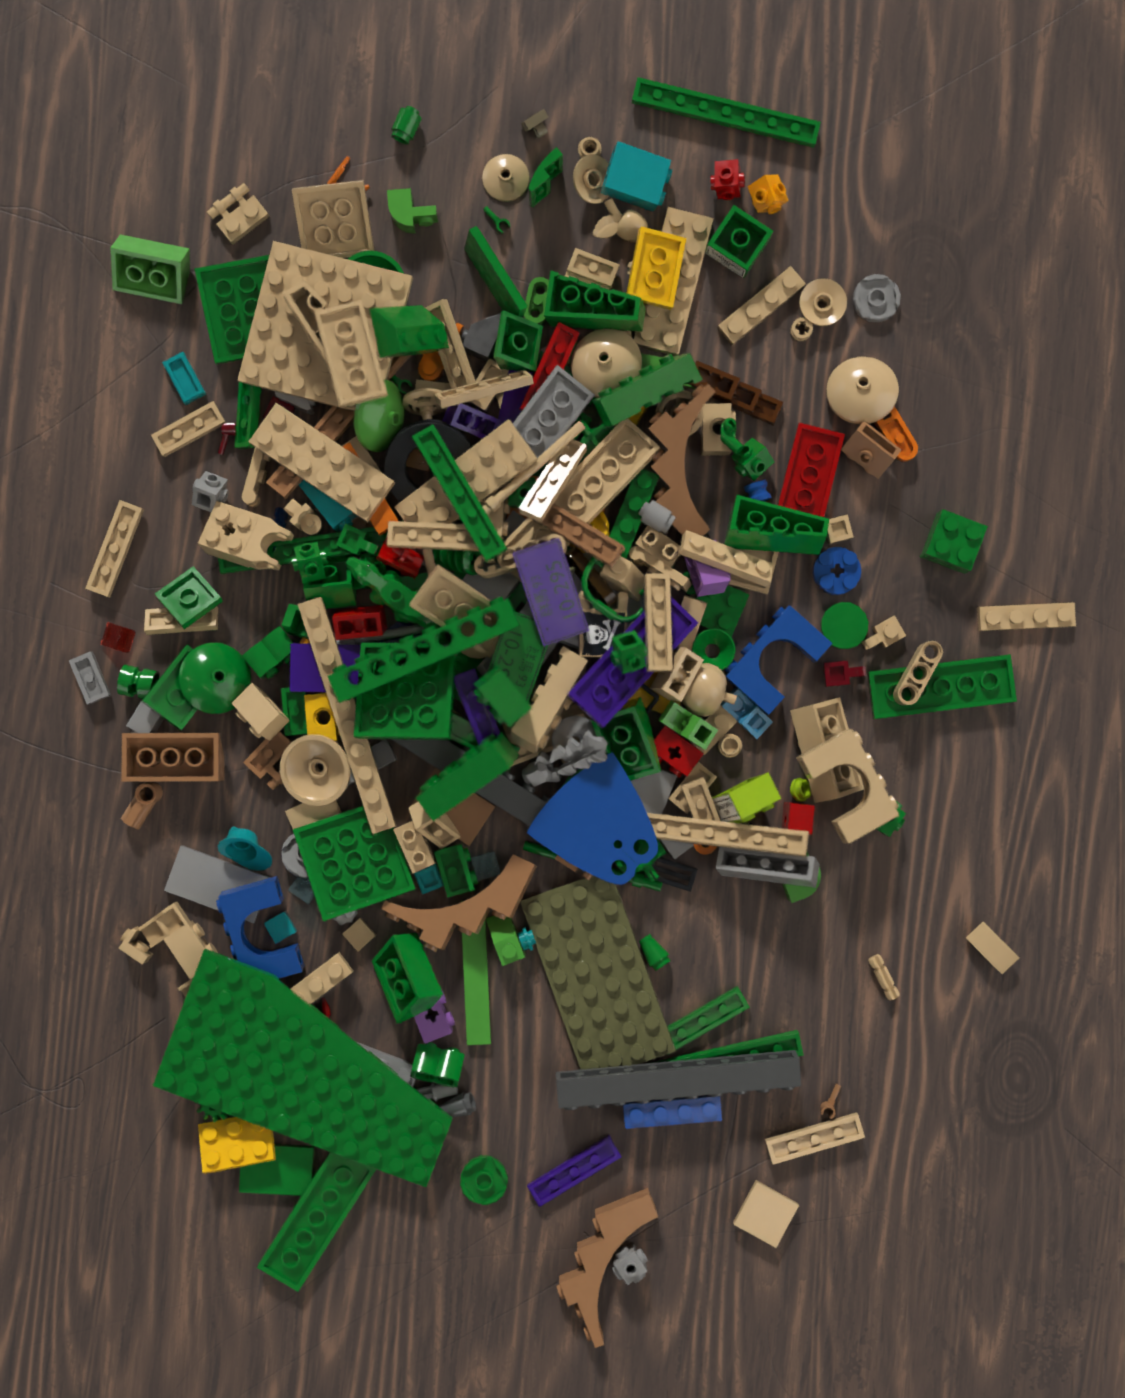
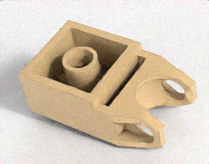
M216 501L198 541V545L206 554L248 568L280 570L281 565L267 554V549L275 541H292L294 535L291 531L280 527L271 518Z

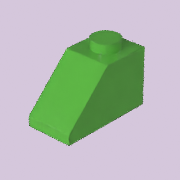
M494 915L486 918L493 944L502 966L525 958V951L522 948L512 918L506 916L505 920Z

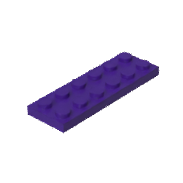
M671 597L673 652L695 628L698 622ZM644 610L624 633L635 630L646 645ZM612 646L566 694L601 728L613 718L654 673L646 671V667L623 674L619 667L614 666L611 661L610 652L613 651Z

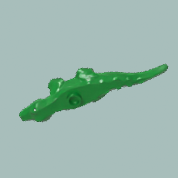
M349 557L346 561V566L352 572L355 579L360 584L373 589L372 593H370L371 601L378 605H386L392 609L395 620L405 623H417L425 629L434 625L436 629L441 627L410 607V602L420 589H409L401 583V579L395 571L389 570L386 571V574L382 575L378 568L370 562L362 561L355 557ZM442 633L440 642L449 643L445 634ZM457 653V661L460 663L468 662L465 656Z

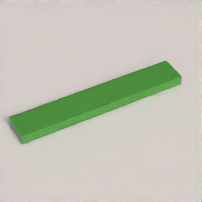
M485 920L479 934L472 932L471 936L462 933L467 1045L491 1044Z

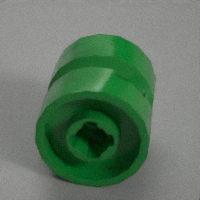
M124 664L118 676L117 693L129 697L137 694L139 699H143L160 678L159 671L145 668L140 671L139 667Z

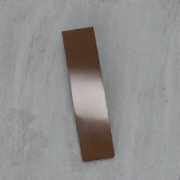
M696 360L695 365L702 380L695 384L689 383V385L697 388L700 384L705 386L708 383L715 390L711 397L723 403H731V407L774 426L783 406L782 401L763 394L762 390L741 382L740 378Z

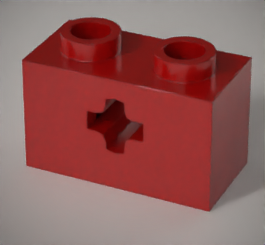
M384 605L338 609L332 616L336 640L383 636L387 629Z
M666 725L662 727L654 738L659 763L664 760L670 765L668 770L679 778L682 774L687 777L704 754ZM678 747L679 758L673 757L670 759L671 753L668 749Z
M784 802L782 829L806 831L812 835L815 805Z

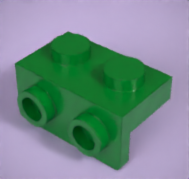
M461 843L434 851L448 898L469 891H475L478 879L475 870L470 871L468 862L472 861L468 847L463 848Z

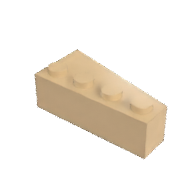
M302 281L283 293L284 299L329 369L314 312L331 307L305 281Z

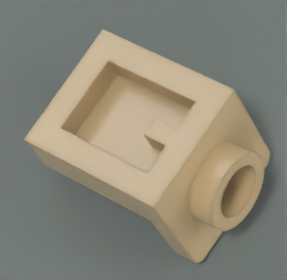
M139 927L128 928L120 939L122 944L119 949L139 963H147L153 956V953L148 951L150 948L145 943L139 940L137 942L134 941L140 933Z

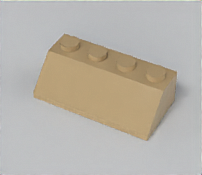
M840 697L790 710L801 754L848 729ZM844 764L837 765L814 779H808L815 803L838 799L864 790L860 774L852 767Z

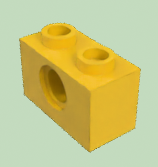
M327 693L304 695L307 735L317 734L326 736L333 741H340V733ZM323 711H327L330 714V721L325 725L319 721V715Z

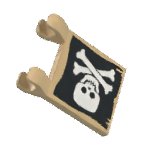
M581 591L578 597L590 631L579 634V656L601 657L612 646V637L623 634L627 629V622L621 623L614 619L610 620L597 610L589 608L590 602L586 599L583 591ZM619 592L616 594L617 609L613 610L617 612V615L627 617L628 593Z

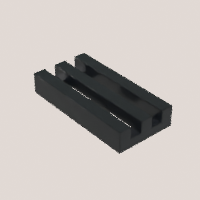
M662 857L656 861L690 871L691 876L654 864L652 865L655 871L689 882L688 885L663 877H659L656 881L691 892L697 868Z

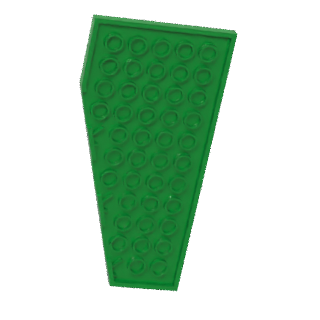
M204 949L153 1087L427 1187L451 1125L452 1117L399 1077L398 1073L372 1052H368L338 1028L337 1024L312 1004H308L278 980L279 978L276 975Z

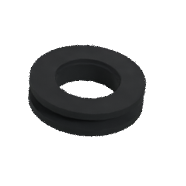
M426 419L405 426L394 436L386 453L385 475L395 482L391 492L399 502L419 488L409 478L406 471L408 456L417 447L412 436L434 425L452 457L456 460L472 448L468 438L458 428L441 420Z

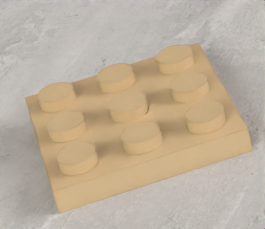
M364 180L292 188L302 248L340 258H348L363 251H375Z

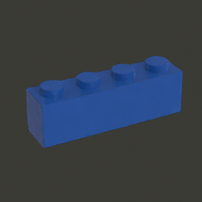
M700 1095L696 1099L679 1097L674 1098L672 1101L657 1099L650 1100V1102L645 1104H639L635 1101L626 1102L623 1105L625 1129L722 1121L720 1096Z

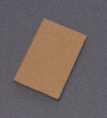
M435 768L430 777L434 774L438 775L442 771ZM473 793L446 812V814L460 833L461 837L459 840L470 846L496 806L478 794ZM415 798V800L413 801V803L411 804V806H412L413 804H415V803L418 802V801L416 800V798Z

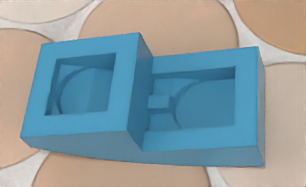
M734 688L730 694L737 695L735 704L722 701L721 706L755 739H758L773 721L739 689Z

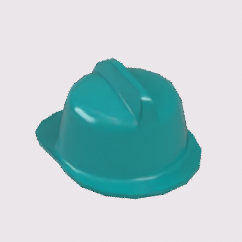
M232 826L227 837L218 844V851L223 856L250 870H266L272 865L270 853L259 846L258 837L251 830Z

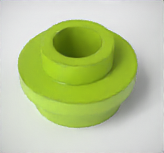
M796 778L791 783L790 793L797 802H803L811 796L810 784L806 779Z

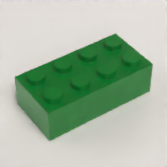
M502 732L496 736L493 733L487 736L476 747L477 750L472 747L457 762L454 760L443 768L444 770L441 773L431 776L419 788L421 792L416 797V800L433 822L512 766L519 754Z

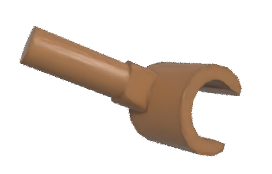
M835 1085L828 1101L823 1102L820 1106L821 1115H823L825 1109H832L829 1113V1119L834 1118L836 1114L834 1104L841 1088L840 1085Z

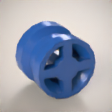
M767 480L757 481L744 486V490L748 493L749 498L763 502L772 499L771 494L767 492Z

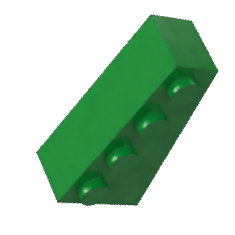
M550 271L544 317L550 327H556L557 323L560 322L570 328L616 329L643 332L646 308L641 297L614 289H605L598 284H589L579 281L578 278L559 275L558 272Z

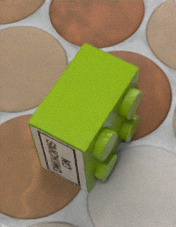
M769 772L749 778L712 797L721 822L738 824L755 818V814L761 811L763 813L774 808V802L781 799Z

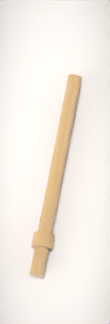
M578 421L543 452L536 462L516 476L495 496L491 495L484 501L483 509L488 515L501 507L500 504L580 434L585 429V426Z

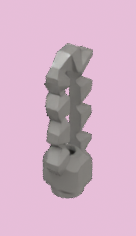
M588 730L585 732L580 743L572 737L567 742L566 749L560 744L555 745L551 757L543 751L539 752L537 759L523 768V779L529 786L533 785L534 787L544 782L557 783L561 780L562 775L572 776L577 772L578 768H590L591 762L599 763L606 761L608 756L605 751L608 743L604 737L593 736ZM587 746L594 747L595 749L590 754H585L576 760L564 763L559 768H553L552 763L564 756L567 757L575 751H581Z

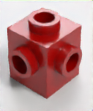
M738 159L715 161V175L710 177L711 190L716 191L717 199L732 200L741 197V188L745 187L744 172L741 173Z

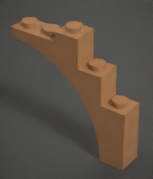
M708 383L705 386L700 384L691 393L693 398L687 403L682 401L673 410L675 413L673 417L665 410L663 413L658 411L649 419L651 424L648 426V429L667 448L665 451L661 449L652 458L653 462L650 464L651 468L668 484L667 488L663 486L653 495L654 501L672 511L671 514L676 517L672 525L682 535L688 530L704 536L710 530L707 523L697 512L689 495L685 480L684 464L686 444L692 425L704 404L715 393V390Z
M513 854L501 874L488 887L476 896L459 904L440 909L421 910L403 907L385 900L381 909L387 912L386 917L396 922L399 919L408 922L406 927L416 932H420L422 929L423 932L419 939L425 941L424 947L437 952L438 948L445 950L456 925H459L458 931L471 936L472 932L479 934L490 909H493L492 915L505 920L506 916L513 918L537 866Z
M648 1188L595 1209V1218L592 1220L597 1233H602L577 1242V1251L574 1253L578 1265L582 1267L559 1276V1285H557L561 1300L566 1299L568 1306L574 1304L579 1319L583 1318L586 1326L583 1328L588 1342L593 1341L595 1348L604 1345V1335L598 1318L597 1306L599 1287L604 1271L614 1252L623 1241L639 1227L658 1217L657 1209Z

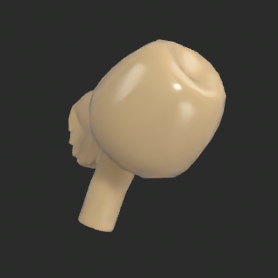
M612 198L605 201L604 204L610 215L602 217L597 222L593 230V236L604 239L617 234L626 241L636 243L639 228L641 226L648 228L644 217L631 209L626 210L622 214Z

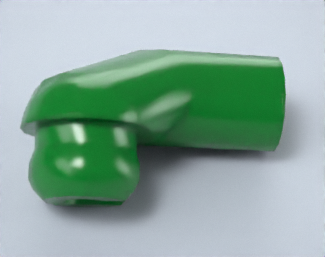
M733 418L725 419L721 424L720 439L737 455L742 451L744 445L736 439V421Z

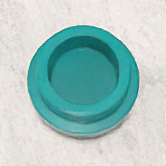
M526 927L522 928L523 931L517 934L523 950L530 949L532 951L534 950L532 945L536 944L532 930L527 931Z

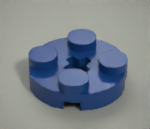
M832 547L821 553L814 562L813 578L824 592L831 595H842L856 587L861 577V564L853 551L843 547ZM835 565H839L843 569V573L838 578L835 577V573H831V569L835 568Z

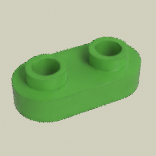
M544 277L534 278L529 284L525 301L527 309L524 318L539 325L546 320L544 312L549 285L548 279ZM538 288H543L545 292L544 294L539 295L536 293V290ZM538 311L540 315L535 318L531 316V313Z

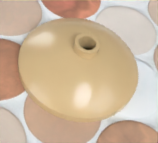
M599 329L589 333L577 344L571 358L573 378L591 391L595 398L599 397L598 393L608 387H611L613 390L620 386L618 383L620 380L628 376H632V379L640 375L639 370L642 369V356L637 343L628 334L616 329ZM603 355L608 356L606 361H601L600 358Z
M855 357L844 361L833 370L827 382L826 394L831 409L841 419L853 424H861L863 421L870 424L883 419L892 411L897 402L899 386L894 372L884 362L871 357ZM865 381L867 385L862 386L859 382Z
M310 734L299 737L288 745L281 757L280 775L287 791L304 804L322 806L332 803L344 793L349 784L351 772L347 755L335 741L326 736ZM318 763L323 765V770L318 768Z

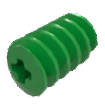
M433 549L436 565L472 576L478 574L474 568V563L481 556L479 551Z

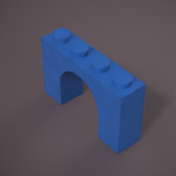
M790 605L785 609L781 606L772 616L774 622L769 627L765 624L756 634L759 637L754 644L749 642L740 652L743 655L738 662L733 660L725 669L727 672L725 675L726 680L739 689L766 715H769L785 696L774 688L761 674L759 658L762 650L771 642L786 641L798 648L812 662H816L833 644Z
M278 876L222 891L216 903L219 913H223L226 921L223 923L224 931L227 936L231 937L233 945L230 948L233 958L270 972L278 978L302 972L305 965L298 943L276 950H261L253 946L245 935L244 923L248 915L261 909L279 905L284 900Z

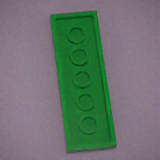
M1011 654L938 663L919 699L912 705H899L893 698L894 689L907 667L867 672L873 719L1017 702ZM915 667L913 670L915 679L920 680L923 676V672L919 667ZM904 688L901 692V696L905 701H909L911 698V691L908 688Z
M329 1152L259 1261L257 1268L298 1292L376 1169Z

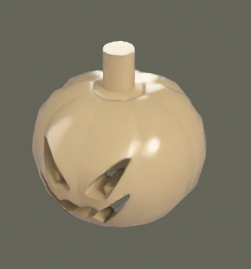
M702 663L681 702L689 712L696 716L706 717L714 714L719 709L722 701L734 705L737 695L726 692V676L719 667L710 663Z

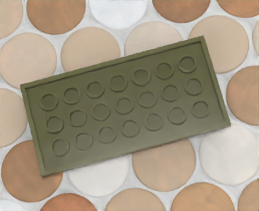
M593 875L590 880L582 878L521 900L523 911L530 930H532L537 950L581 1070L637 1065L676 1051L616 884L604 881Z

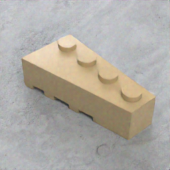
M564 646L559 652V663L557 666L552 664L547 672L548 674L544 680L545 686L539 685L532 698L534 704L530 705L532 709L517 721L511 731L510 740L533 754H536L539 748L544 749L550 739L547 735L551 729L556 730L562 721V717H560L564 710L568 711L573 704V701L566 694L586 673L588 660Z

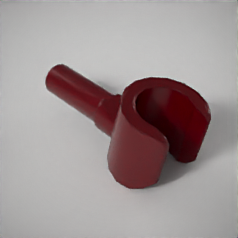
M226 422L222 425L221 431L223 436L218 451L219 454L224 455L229 436H235L236 423Z

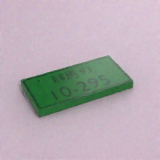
M515 612L521 626L499 635L487 672L495 665L499 667L526 701L529 702L548 645L543 646L534 618Z

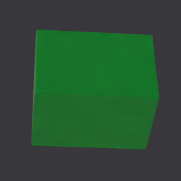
M501 311L494 351V359L500 369L536 371L543 330L542 325L507 311Z

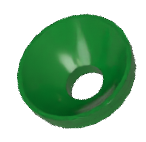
M716 628L707 629L699 633L695 638L692 652L704 659L703 664L710 663L724 670L734 659L735 644L731 636L725 631ZM709 644H715L719 648V654L716 658H709L706 655L705 649Z

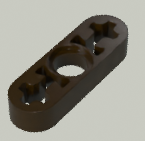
M573 547L565 553V557L570 568L576 567L574 573L581 580L589 561L578 548ZM593 567L587 580L589 592L595 599L610 607L617 602L616 595Z

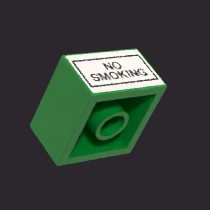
M733 205L708 242L705 253L742 278H745L770 241L773 230Z

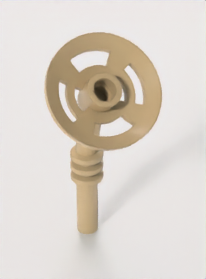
M420 388L410 391L403 397L402 401L405 410L422 416L423 420L432 419L433 415L446 411L447 407L441 408L436 403L435 394L442 391L433 388Z

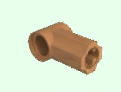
M155 782L139 785L136 788L134 798L120 819L128 826L137 830L140 829L156 802L163 796L161 786ZM147 787L153 791L151 800L145 796Z

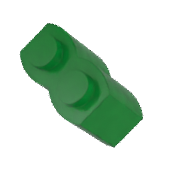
M279 626L242 656L259 678L271 679L279 672L278 667L283 663L290 664V644L294 642L286 631Z
M431 1042L418 1044L410 1077L457 1088L465 1054L452 1047L440 1049Z

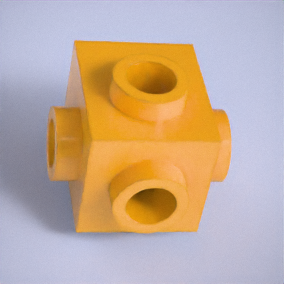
M764 175L747 186L752 197V204L757 213L768 212L769 215L780 211L782 209L781 206L789 201L786 195V188L781 182L779 175Z

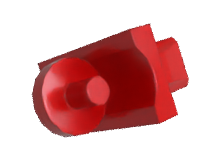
M386 537L376 559L385 566L389 565L400 571V574L415 579L424 561V556L410 548L388 547V537Z

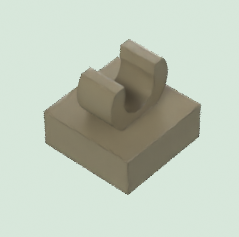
M542 109L520 124L525 132L532 128L537 138L548 133L542 121L549 117L546 111Z

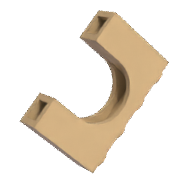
M852 729L844 730L796 757L807 779H814L841 764L852 767L860 774L864 784L862 800L854 809L831 821L842 842L847 844L899 816L896 810L898 808L896 800L886 792L885 787L887 785L880 774L877 775L873 768L875 765L874 760L869 753L864 752L861 746L863 741L856 731L853 732Z

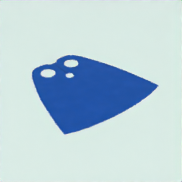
M612 752L607 754L606 761L593 762L590 768L583 769L570 779L538 813L527 833L572 865L604 881L622 885L635 875V870L640 864H646L655 857L658 852V843L638 793ZM639 839L647 841L649 845L647 853L643 855L637 854L633 848L634 843ZM616 840L622 842V846L619 849L614 847ZM622 860L625 862L627 870L623 875H615L612 872L611 866L614 861Z

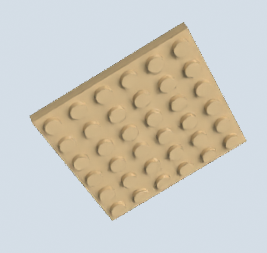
M273 241L237 381L340 408L330 370L286 304L283 293L300 282L305 281L330 307L362 300L374 346L378 350L369 309L406 306L413 276ZM393 357L378 358L384 380L388 378ZM356 405L344 407L343 409L355 412Z

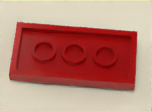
M798 423L777 505L821 517L825 516L845 434Z

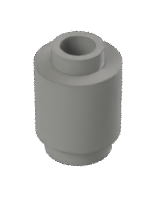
M654 500L650 504L645 502L638 513L642 516L641 522L659 533L660 531L667 533L676 518L671 514L672 511Z

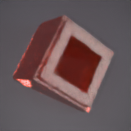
M108 622L101 645L129 653L135 636V630Z

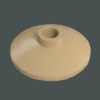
M502 154L492 158L486 164L483 171L484 188L491 197L499 201L507 202L518 199L524 194L529 184L527 166L521 159L509 154ZM503 172H509L510 176L508 178H503L501 174Z
M591 154L582 157L577 162L573 172V183L577 194L584 201L591 204L601 203L609 197L600 193L609 163L599 155Z
M825 278L816 279L807 284L803 289L799 299L801 313L809 322L817 326H828L836 323L845 313L847 297L845 291L837 282ZM823 301L826 307L820 308L818 302Z

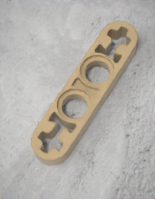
M558 534L548 535L507 547L506 552L495 557L501 567L499 569L496 565L489 566V571L487 572L480 569L484 566L483 562H485L482 555L475 560L474 568L482 578L496 577L518 570L515 562L510 566L503 564V558L507 554H512L513 552L558 537L565 554L567 544L564 538ZM493 558L488 563L495 564L496 561Z

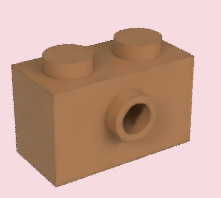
M863 421L842 447L841 451L850 460L856 461L868 474L879 479L896 459L901 449L867 422Z

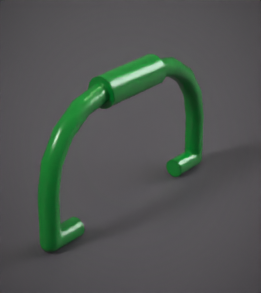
M591 557L581 579L582 591L586 599L595 610L610 620L614 619L621 623L635 621L643 612L642 607H640L636 614L622 617L600 600H595L591 596L587 582L590 571L594 564L601 568L604 566V563ZM643 589L639 592L641 596H643Z

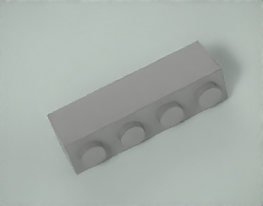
M719 847L716 870L722 876L816 888L820 864L812 856L800 857Z

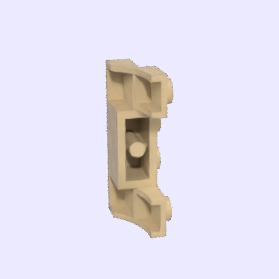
M174 902L138 928L149 942L150 948L163 940L165 941L190 979L178 987V990H181L186 998L203 950L208 949L218 953L212 943L208 944L204 938L205 932L198 923L195 924L193 920H189L178 902Z

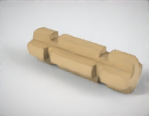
M879 954L870 957L868 961L871 967L875 969L874 973L881 988L885 989L884 994L886 998L894 1000L899 997L900 993L897 987L893 986L895 983L887 967L883 965L882 957Z

